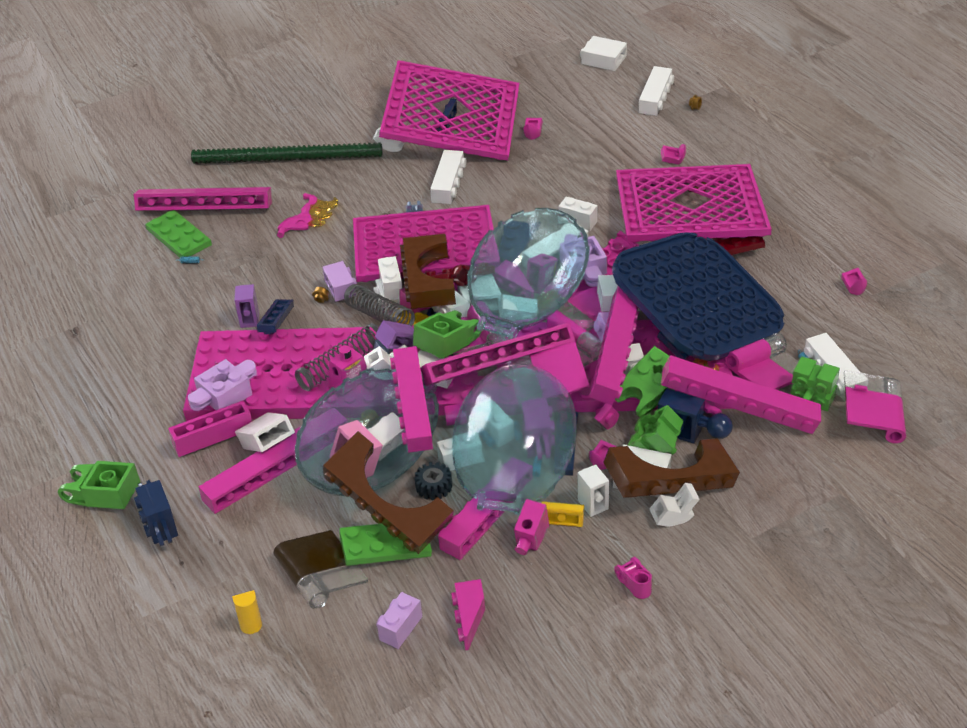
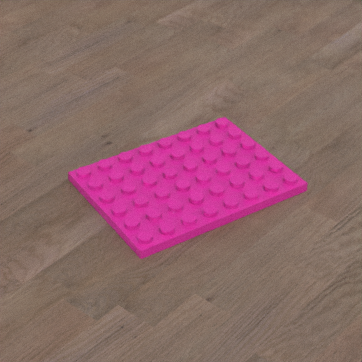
M489 205L353 218L356 282H369L380 279L378 259L396 256L401 279L404 278L400 245H403V238L446 234L448 258L429 263L421 270L423 273L431 270H436V273H439L444 268H454L460 264L470 265L472 268L476 267L478 263H487V266H493V269L500 265Z

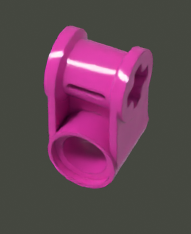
M632 557L629 562L623 565L618 564L614 567L619 581L636 598L645 599L651 595L652 575L638 558Z

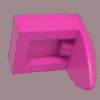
M526 118L523 128L526 138L533 140L540 136L543 124L542 118Z
M682 144L679 148L664 145L661 148L663 162L679 165L686 155L685 144Z
M859 268L841 274V279L849 293L861 295L866 290L867 280Z
M605 403L602 408L595 410L596 416L594 418L607 430L617 423L619 413L611 405Z
M600 440L595 449L589 452L591 464L597 465L600 470L607 469L603 463L609 447L617 446Z

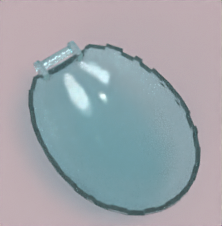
M535 208V211L524 213V210L511 214L510 219L505 222L501 220L493 231H488L474 252L467 274L469 298L474 309L481 317L477 324V330L496 333L508 337V340L516 338L520 330L545 321L566 303L580 285L589 262L590 247L588 245V236L584 228L577 224L575 218L557 209Z
M513 364L497 368L487 374L467 394L455 420L452 456L457 479L462 489H465L471 498L478 497L477 510L483 511L485 508L514 512V515H520L522 503H525L526 499L535 502L542 498L546 499L555 489L558 481L564 477L565 470L571 461L574 451L577 425L573 401L561 381L540 367L528 364ZM486 498H489V499L513 501V502H515V503H507V502H499V501H490V500H485V499H486Z
M374 368L360 371L359 375L350 379L347 377L341 385L336 388L332 387L320 397L302 420L303 424L296 435L295 459L300 473L312 486L331 495L346 497L340 492L339 487L335 483H329L323 476V465L330 459V453L339 426L358 420L366 429L375 426L382 417L389 415L391 412L398 417H403L402 414H398L397 402L400 401V398L396 399L394 387H398V384L393 383L392 370H374ZM422 379L433 437L439 412V403L437 402L436 394H434L437 384L425 386ZM402 443L381 461L378 460L373 476L367 477V481L375 492L398 479L414 465L424 451L408 453L407 444L403 445Z

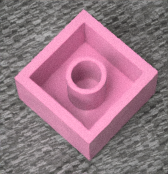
M358 420L338 427L330 458L359 431L374 444L373 454L369 457L365 466L367 478L374 474L383 445Z

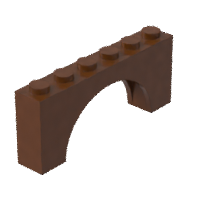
M446 234L403 238V245H400L406 302H410L411 309L456 304L453 279L434 278L421 271L433 261L448 258Z
M357 431L323 465L324 478L331 484L335 483L344 496H350L354 499L355 504L361 510H367L376 523H382L387 527L390 535L400 538L409 551L414 550L419 554L453 519L454 510L438 497L431 503L416 508L395 506L379 497L369 485L365 475V466L369 457L373 454L374 444Z
M718 438L700 440L694 453L697 463L686 468L670 469L650 464L635 455L628 446L609 447L603 462L623 498L677 493L685 483L692 484L695 491L733 488L740 474Z

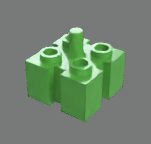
M801 356L793 371L792 383L794 384L790 394L821 404V410L828 411L836 396V383L840 368L826 363L823 366L816 365V360Z
M668 405L656 410L653 415L649 413L637 420L634 428L636 433L631 436L628 446L663 453L667 452L673 455L677 451L675 443L677 436L681 432L683 420Z

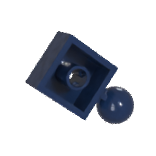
M666 388L658 403V409L668 405L683 420L681 432L677 439L695 444L703 427L707 428L709 435L715 439H724L732 432L733 424L727 415L717 413L711 417L704 416L705 399Z

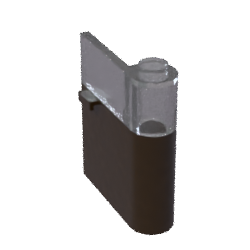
M332 530L281 542L273 551L280 565L308 605L313 609L323 607L329 598L330 592L368 583V578L358 565L346 566L342 544Z

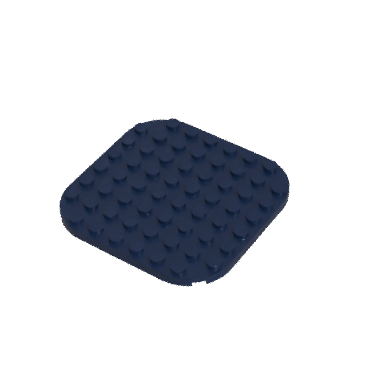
M689 232L678 233L624 250L618 254L613 263L612 274L615 283L679 352L686 353L692 357L706 361L727 357L731 351L758 340L764 339L768 341L775 338L785 324L783 322L784 312L778 302L726 249L708 237L706 239L697 237L696 233Z

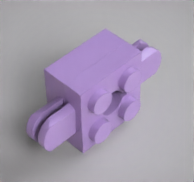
M569 235L566 237L565 243L560 244V261L572 282L585 280L588 286L596 287L598 275L607 274V256L595 236L581 239L579 235Z
M225 359L195 377L194 381L197 390L188 395L191 409L200 411L210 405L215 410L250 397L252 390L249 380L257 376L254 361L245 360L234 366Z

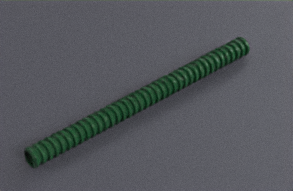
M376 142L373 144L363 143L362 145L361 143H358V145L356 143H353V145L351 143H348V145L333 144V146L331 144H328V146L325 144L323 146L308 145V147L305 145L303 147L300 145L296 147L294 145L293 147L283 146L282 148L280 146L277 148L275 146L272 148L268 146L267 148L257 147V149L255 147H252V149L250 147L247 149L243 147L242 149L232 148V150L230 148H227V150L225 148H222V150L218 148L217 150L207 149V151L205 149H202V151L200 149H197V151L193 149L191 151V161L193 164H196V162L198 164H201V162L205 164L206 162L216 163V161L218 163H221V161L223 163H226V161L228 163L231 161L241 162V160L243 162H246V160L248 162H251V160L255 162L256 160L266 161L267 159L268 161H271V159L273 161H276V159L281 161V159L296 160V158L306 160V158L321 159V157L324 159L326 157L329 159L331 157L334 159L336 157L346 158L347 156L349 158L352 156L354 158L357 156L361 158L362 156L372 157V155L374 157H377V155L381 157L383 149L381 142H378V144Z

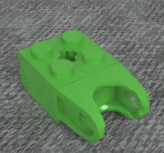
M456 310L445 314L438 312L414 324L413 346H417L422 351L429 352L443 359L477 339L482 332L483 323L478 319L461 320L462 313Z
M654 346L626 375L622 386L620 385V387H623L619 399L615 398V401L621 402L630 397L639 399L640 403L636 408V415L638 417L645 416L657 407L666 388H668L662 386L661 381L662 370L669 355Z
M96 461L95 464H79L73 466L70 470L71 478L75 482L61 485L58 489V495L65 502L87 507L125 509L136 490L135 488L140 483V478L135 463ZM75 471L81 472V476L77 475ZM64 491L70 492L72 496L66 495Z

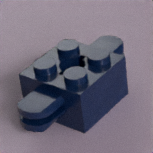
M147 480L145 485H142V482L138 483V487L135 488L137 496L134 497L137 509H142L138 513L141 522L147 524L143 526L147 538L152 537L153 543H159L160 547L164 546L163 541L165 540L168 541V544L172 543V538L177 537L178 532L160 480L154 482Z

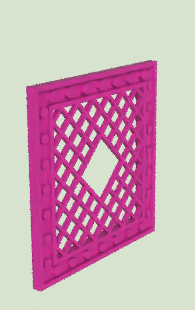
M398 60L379 137L433 148L463 151L466 154L508 161L520 83ZM424 82H425V83L428 84V85H427V86H422L421 83H424ZM417 85L419 88L414 89L412 86ZM441 85L443 88L438 89L436 86ZM432 88L435 91L429 92L427 89ZM456 88V89H458L459 91L454 92V91L451 90V89ZM424 91L426 94L421 95L418 92ZM448 91L450 94L445 95L443 92ZM472 91L474 94L469 95L467 92ZM415 94L417 97L412 98L410 95ZM439 94L442 97L436 98L434 95ZM463 94L466 97L461 98L458 95ZM488 94L490 97L485 98L483 95ZM431 97L433 100L428 101L425 98ZM455 97L471 112L448 119L432 104ZM479 97L481 100L477 101L474 98ZM422 100L424 103L419 104L416 101ZM466 100H471L473 103L468 104ZM490 100H495L497 103L492 104ZM485 102L488 106L484 107L481 104ZM413 103L415 106L410 107L407 104ZM429 106L431 109L426 110L423 107ZM473 106H478L480 109L475 110ZM492 108L495 112L491 113L488 109ZM420 109L422 112L417 113L414 110ZM484 111L487 115L482 116L480 112ZM411 112L413 115L407 116L405 113ZM436 112L438 115L432 116L430 113ZM475 114L478 118L473 119L471 116ZM427 115L429 118L423 119L421 116ZM491 117L494 121L489 122L487 118ZM417 118L420 121L415 123L412 119ZM442 118L445 121L439 122L437 119ZM467 118L470 121L464 122L462 119ZM482 120L485 124L480 125L478 122ZM408 121L410 125L406 126L403 122ZM433 121L436 124L431 126L428 122ZM458 121L461 124L455 125L453 122ZM424 124L427 127L422 129L419 125ZM449 124L452 127L446 128L444 125ZM474 124L477 127L471 128L469 125ZM440 127L443 130L438 132L435 128ZM465 127L468 130L462 131L460 128ZM490 127L492 130L487 131L485 128ZM456 130L459 133L454 135L451 131ZM481 130L484 133L478 134L476 131ZM472 133L475 136L470 138L467 134ZM488 136L491 139L486 141L483 137Z
M750 164L616 170L627 242H652L684 232L696 233L697 237L705 239L707 237L710 239H727L729 237L746 238L748 236L764 237L771 235L772 228ZM687 190L711 199L694 210L670 201Z

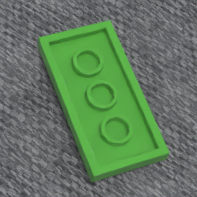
M175 210L169 211L145 224L146 229L179 257H190L212 245L211 239Z
M382 523L339 528L346 566L431 557L432 555L430 543L419 554L414 550L409 551L404 546L403 541L398 537L395 538L390 535L387 527Z

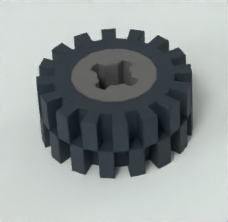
M429 462V466L423 464L422 468L419 467L417 472H415L416 491L419 493V496H424V499L428 500L429 497H431V500H435V497L442 499V495L446 497L448 492H451L453 486L450 468L446 467L445 464L442 463L440 466L439 462H436L435 465Z

